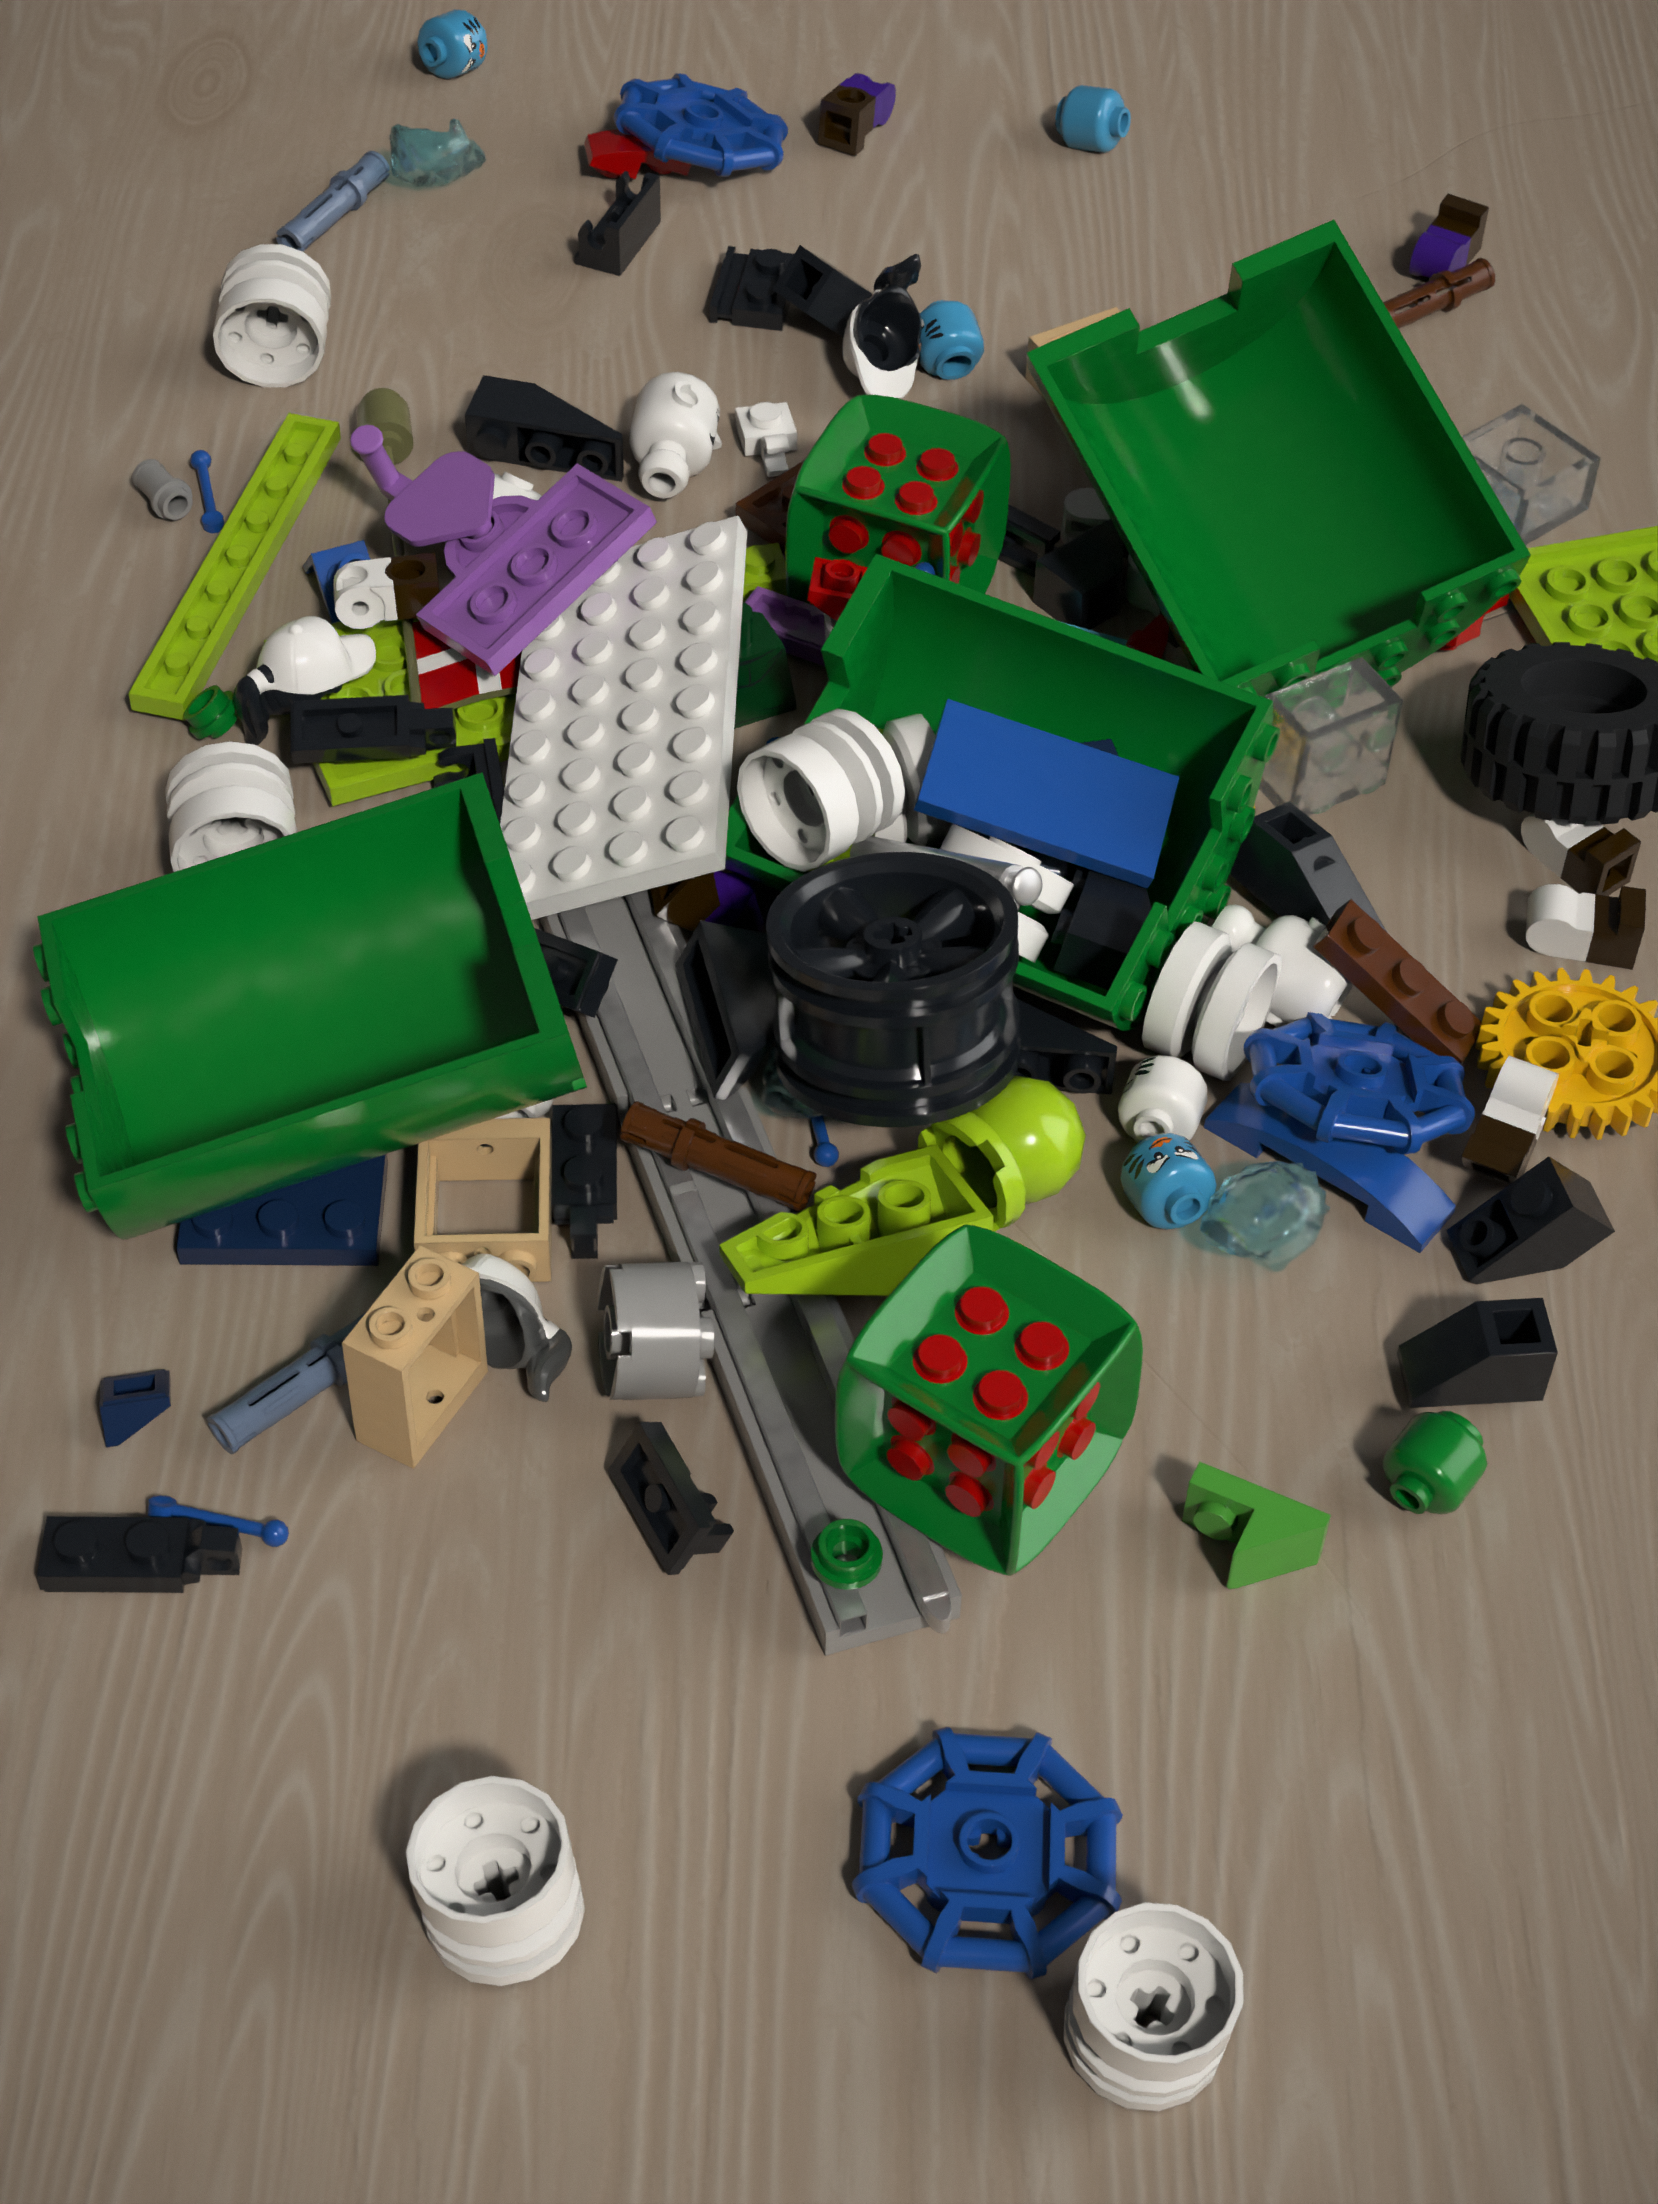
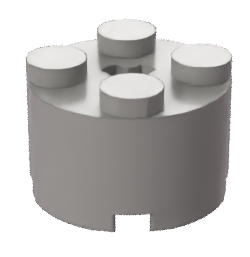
M702 1262L625 1263L603 1266L599 1282L598 1310H605L604 1332H598V1349L605 1394L610 1395V1400L675 1399L704 1396L706 1375L703 1359H711L713 1357L714 1328L711 1317H700L699 1302L704 1301L706 1290L705 1270Z

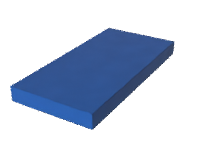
M947 699L913 810L1148 889L1154 879L1179 776Z

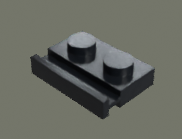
M728 246L709 306L710 323H717L720 317L732 319V325L782 331L791 302L772 289L794 254L784 253L777 249H750L748 255L736 253V247Z

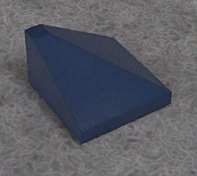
M161 1369L107 1377L101 1380L100 1413L106 1448L119 1446L171 1406V1378L169 1370Z

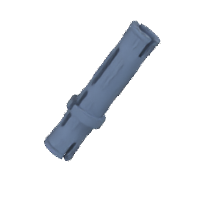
M368 151L352 168H349L347 171H339L330 179L328 189L317 196L296 217L276 232L278 235L276 238L277 243L304 252L311 243L332 227L345 213L360 208L366 202L368 193L389 177L390 173L388 171L390 166L386 159L378 152Z
M365 1313L331 1336L326 1334L320 1335L310 1342L311 1350L261 1382L230 1405L207 1418L209 1421L208 1426L219 1444L232 1455L257 1435L290 1415L331 1385L343 1386L346 1384L347 1375L342 1342Z

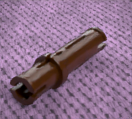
M1478 258L1472 263L1452 272L1448 270L1439 271L1430 277L1429 282L1401 293L1383 303L1399 329L1439 310L1448 312L1458 308L1462 300L1480 291L1492 288L1495 284V273L1493 267L1486 259ZM1454 285L1456 286V288H1454V289H1452V290H1450V291H1448V292H1446V293H1443V294H1441V295H1437V293H1439V292H1441V291H1443V290H1445V289H1447V288H1449V287H1452V286H1454ZM1415 304L1414 307H1412V308H1410V309H1408V310H1405V311H1403V312H1401V313H1399V314H1396V313H1395L1396 311H1398V310H1400V309H1403V308H1405V307H1407V306H1409V305Z
M635 1101L628 1110L621 1127L623 1133L620 1135V1139L622 1141L644 1147L671 1159L673 1167L683 1171L688 1170L690 1167L701 1172L703 1171L742 1189L777 1201L779 1204L792 1208L797 1212L804 1210L816 1182L814 1180L817 1177L815 1172L793 1166L744 1144L719 1136L714 1132L706 1130V1124L694 1118L684 1121L657 1111V1109L649 1107L642 1102Z

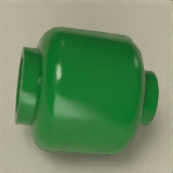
M1443 1410L1438 1413L1423 1412L1412 1417L1388 1448L1382 1461L1385 1477L1391 1484L1390 1493L1395 1501L1403 1508L1416 1514H1423L1427 1511L1442 1515L1456 1511L1481 1479L1488 1464L1483 1448V1438L1478 1429L1470 1421L1452 1411Z

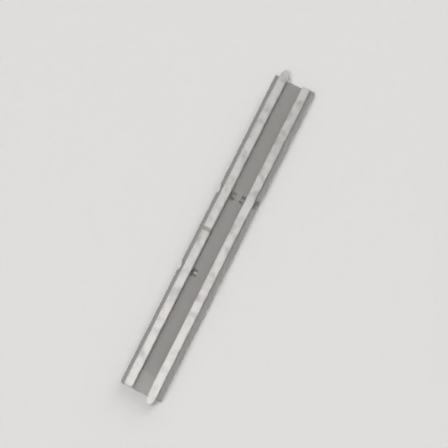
M648 889L539 918L543 931L618 959L609 981L607 992L603 996L595 1018L577 1011L575 1013L611 1104L617 1105V1121L620 1129L631 1105L635 1101H639L657 1109V1111L684 1121H688L690 1118L702 1121L706 1124V1130L776 1157L747 1086L739 1088L726 1100L713 1098L675 966L686 947V942L678 925L655 915L651 890ZM626 1142L672 1262H702L704 1265L706 1290L704 1301L699 1302L700 1317H711L713 1322L714 1353L710 1361L825 1656L929 1626L938 1633H946L950 1627V1620L960 1618L962 1594L941 1545L872 1501L847 1477L839 1464L835 1441L836 1384L840 1369L854 1339L836 1296L745 1294L719 1256V1244L779 1212L793 1214L799 1212L779 1204L777 1201L720 1180V1178L703 1171L701 1172L691 1167L683 1171L673 1167L671 1159L644 1147ZM854 1519L866 1524L882 1545L883 1562L881 1570L872 1582L861 1588L844 1590L831 1587L821 1581L812 1568L811 1547L813 1541L828 1524L836 1520ZM841 1555L836 1558L846 1562L858 1560L851 1555Z

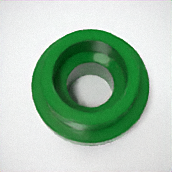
M213 685L203 690L191 701L184 712V718L190 723L189 731L197 739H203L209 735L213 739L218 738L234 725L238 718V714L235 712L234 693L231 691L223 692L218 685Z
M840 1519L828 1524L816 1536L811 1547V1565L815 1574L821 1581L837 1589L851 1590L861 1588L872 1582L882 1567L883 1549L879 1539L866 1524L854 1519ZM841 1555H851L858 1560L846 1562L836 1558Z

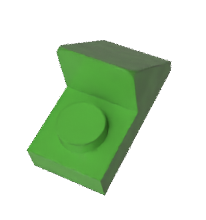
M1199 1462L1189 1481L1182 1522L1197 1527L1200 1532L1210 1538L1228 1540L1237 1544L1233 1553L1226 1586L1228 1589H1236L1317 1565L1322 1555L1331 1515Z

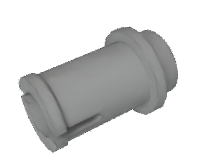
M147 459L142 461L133 471L132 480L133 484L151 500L153 511L163 519L178 520L186 516L193 504L192 491L188 484L179 478H173L166 471L165 467L159 464L158 460Z

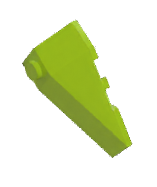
M936 1144L882 1158L860 1169V1180L846 1188L839 1190L829 1185L814 1193V1205L797 1214L779 1212L719 1244V1256L745 1294L889 1296L915 1265L949 1233L966 1224L993 1231V1215Z

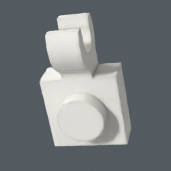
M762 402L754 406L735 408V426L745 456L761 454L767 477L780 476L788 471L785 452L797 450V431L787 402L775 404Z

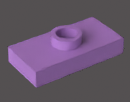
M757 586L745 603L751 606L753 612H759L765 616L781 639L786 653L825 666L821 648L825 643L824 613L814 605Z

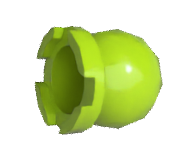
M1016 1075L1006 1088L986 1104L961 1116L933 1123L921 1131L918 1136V1149L938 1145L992 1213L993 1231L996 1232L1016 1222L1025 1210V1205L1051 1197L1061 1191L1080 1169L1086 1134L1075 1104L1049 1081Z

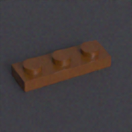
M1350 899L1335 911L1313 947L1414 1042L1438 1056H1451L1460 1064L1463 1063L1478 1037L1482 1021L1428 972L1419 961L1395 941L1376 920L1371 918Z

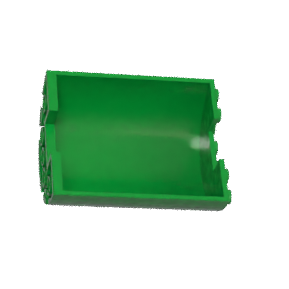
M1334 219L1232 263L1228 293L1139 331L1140 326L1131 309L1128 308L1026 352L1027 365L1032 377L1191 668L1197 673L1273 700L1272 724L1296 719L1315 712H1319L1322 717L1330 716L1345 708L1350 703L1351 698L1368 690L1372 694H1378L1390 689L1401 680V673L1414 666L1450 642L1485 614L1501 597L1514 591L1522 582L1519 575L1531 556L1530 552Z
M875 554L821 648L829 681L804 724L810 723L812 719L838 708L858 713L879 729H884L887 721L912 714H922L930 724L934 734H936L947 699H951L1078 743L1112 739L1119 757L1179 776L1154 879L1147 889L1152 908L1109 990L1053 970L1061 946L1050 941L1060 913L1047 914L1029 905H1021L1018 910L1023 915L1042 924L1049 936L1035 963L1019 956L1018 966L1012 978L1014 987L1122 1031H1128L1137 1027L1144 1021L1149 1001L1161 970L1183 932L1194 922H1201L1207 925L1210 918L1216 920L1228 904L1231 887L1225 884L1241 843L1246 839L1255 817V808L1253 807L1265 763L1271 759L1280 736V728L1272 726L1273 700ZM737 795L729 809L725 869L782 892L793 881L808 872L785 867L765 851L752 834L741 811L739 796ZM907 836L906 843L914 844ZM942 844L932 846L931 848L940 849ZM1028 848L1020 849L1027 854L1039 853ZM1067 862L1068 876H1064V878L1072 882L1078 865ZM1067 899L1063 907L1074 911L1077 902Z
M483 773L37 916L42 943L33 945V953L43 980L50 983V986L40 990L42 1001L53 1026L64 1024L67 1031L62 1033L66 1052L73 1068H79L80 1074L71 1077L74 1094H71L70 1097L75 1123L65 1126L73 1156L78 1164L83 1163L84 1171L74 1174L76 1188L86 1212L99 1210L110 1229L122 1240H128L587 1088Z

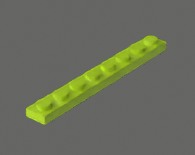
M288 413L128 694L131 710L186 721L184 718L186 708L205 687L341 440L339 422Z

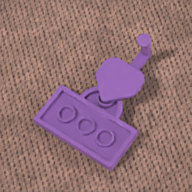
M363 425L355 429L351 434V447L355 452L359 453L381 493L391 500L384 516L390 531L415 547L446 541L444 547L446 565L454 579L416 614L424 630L494 677L657 523L649 506L578 463L538 500L521 495L500 496L493 499L495 475L488 464L470 453L455 451L445 454L435 460L412 481L395 468L382 445L383 435L379 428L373 425Z

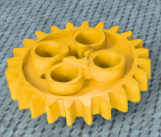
M1558 968L1555 981L1550 982L1542 973L1535 971L1530 987L1524 982L1515 979L1512 981L1509 994L1498 991L1495 994L1493 1006L1485 1008L1475 1049L1480 1050L1477 1068L1488 1070L1485 1081L1487 1088H1493L1508 1056L1559 1073L1555 1091L1544 1116L1546 1120L1543 1125V1131L1549 1132L1557 1122L1566 1124L1569 1138L1575 1139L1580 1126L1589 1127L1596 1140H1602L1605 1126L1610 1125L1618 1134L1626 1136L1631 1120L1645 1128L1649 1125L1652 1112L1658 1114V1017L1654 1018L1658 1002L1650 1000L1639 1004L1635 1001L1638 987L1635 985L1623 992L1615 990V976L1609 975L1602 984L1593 983L1592 975L1588 969L1583 970L1579 980H1571L1564 968Z

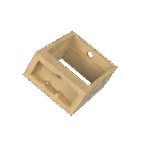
M550 1118L491 1119L418 1143L414 1229L415 1251L421 1245L461 1265L467 1259L477 1254H491L511 1263L524 1273L531 1282L551 1281L552 1139ZM482 1144H488V1145H491V1146H489V1147H482V1146H480V1145H482ZM534 1179L533 1233L437 1235L439 1181Z
M420 1245L344 1339L342 1348L356 1441L414 1469L486 1375L488 1365L479 1272ZM433 1396H440L441 1398H443V1400L437 1404H433L428 1401Z

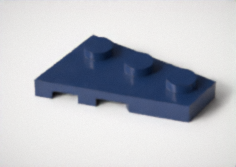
M387 1154L180 1222L177 1242L180 1265L378 1266L388 1171Z

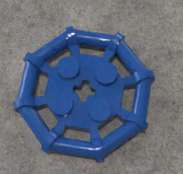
M675 73L672 79L645 82L640 79H632L621 88L620 96L622 101L614 113L615 125L620 132L632 134L652 149L654 157L662 162L673 159L712 169L717 176L729 177L732 171L756 167L772 170L779 166L783 160V149L781 146L788 134V127L782 117L768 114L749 100L747 92L736 87L726 90L692 81L686 74Z
M1308 1012L1305 1018L1272 1030L1267 1028L1256 1029L1244 1043V1054L1251 1063L1253 1073L1249 1089L1255 1100L1263 1106L1274 1105L1316 1131V1139L1326 1143H1330L1334 1138L1391 1146L1399 1154H1415L1420 1150L1422 1144L1447 1133H1464L1469 1129L1475 1118L1474 1106L1466 1098L1462 1085L1465 1076L1463 1066L1454 1057L1438 1056L1398 1032L1399 1027L1396 1024L1387 1021L1381 1026L1328 1019L1323 1014ZM1420 1111L1425 1115L1417 1118L1414 1112Z
M949 1726L933 1730L932 1740L878 1782L866 1783L857 1798L858 1804L863 1810L859 1874L852 1882L856 1898L861 1903H869L922 1958L921 1966L934 1973H938L941 1967L1022 1972L1030 1980L1045 1976L1047 1974V1966L1102 1919H1107L1114 1912L1118 1911L1121 1906L1122 1899L1116 1891V1826L1123 1817L1119 1805L1114 1798L1102 1796L1051 1746L1052 1738L1037 1732L1033 1738L953 1733ZM968 1764L1017 1768L1015 1774L969 1771ZM939 1771H942L948 1779L945 1790L933 1800H931V1794L923 1801L910 1795ZM1039 1776L1070 1806L1059 1810L1051 1802L1049 1809L1036 1796L1037 1788L1034 1786V1783L1038 1780ZM892 1823L914 1828L912 1855L890 1859ZM989 1833L996 1835L997 1846L1009 1848V1851L1006 1854L998 1855L997 1859L987 1860L980 1858L979 1854L972 1852L969 1846L979 1845L981 1834ZM1079 1835L1086 1836V1872L1065 1865V1838ZM918 1883L926 1891V1898L929 1904L941 1912L936 1925L934 1926L900 1890ZM1057 1892L1074 1902L1037 1932L1036 1924L1032 1917L1043 1910L1046 1900ZM962 1921L1009 1924L1012 1940L958 1937L957 1935Z

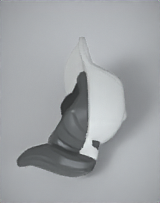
M477 1254L467 1259L462 1265L479 1272L487 1364L495 1369L526 1368L529 1392L537 1400L547 1402L549 1400L551 1384L562 1373L571 1356L572 1343L570 1337L564 1330L559 1329L557 1325L543 1317L542 1305L533 1283L518 1268L491 1254Z

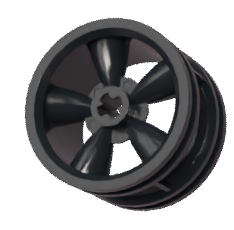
M883 852L849 857L818 867L793 881L776 897L770 907L766 921L769 971L775 984L777 1004L773 1018L776 1068L783 1085L798 1101L822 1115L847 1123L872 1127H913L946 1121L966 1114L986 1104L1006 1088L1018 1069L1021 1056L1020 1009L1016 996L1013 993L1012 979L1019 962L1017 906L1008 889L1000 881L978 867L949 857L916 852Z

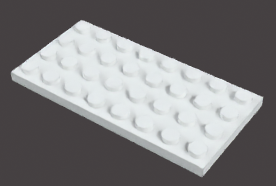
M738 515L717 522H707L697 528L667 537L653 538L643 544L631 547L522 651L500 827L531 920L725 869L747 530Z

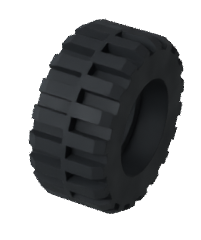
M1554 642L1550 646H1541L1539 643L1524 645L1521 650L1516 651L1511 648L1500 652L1496 658L1491 657L1476 671V674L1471 678L1468 689L1460 758L1469 780L1475 788L1480 787L1483 795L1492 801L1501 800L1508 809L1521 813L1523 810L1535 814V818L1549 821L1557 818L1568 820L1569 824L1585 825L1586 821H1600L1602 825L1616 824L1623 818H1629L1631 821L1645 818L1650 811L1658 812V662L1648 657L1644 659L1635 657L1633 652L1619 648L1614 651L1603 649L1602 645L1586 643V646L1570 645V642Z

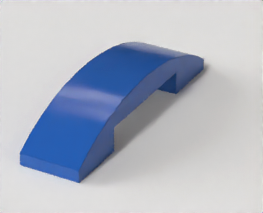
M1240 1082L1205 1119V1129L1251 1156L1258 1158L1269 1147L1368 1205L1365 1222L1418 1253L1423 1251L1454 1214L1456 1205L1445 1192L1404 1154H1399L1394 1147L1334 1138L1330 1143L1316 1139V1131L1274 1105H1260L1250 1093V1083Z

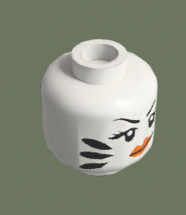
M1158 1055L1146 1058L1132 1069L1118 1103L1119 1122L1125 1132L1136 1142L1149 1136L1166 1133L1181 1135L1191 1140L1198 1128L1208 1100L1207 1084L1198 1070L1188 1062L1177 1057Z

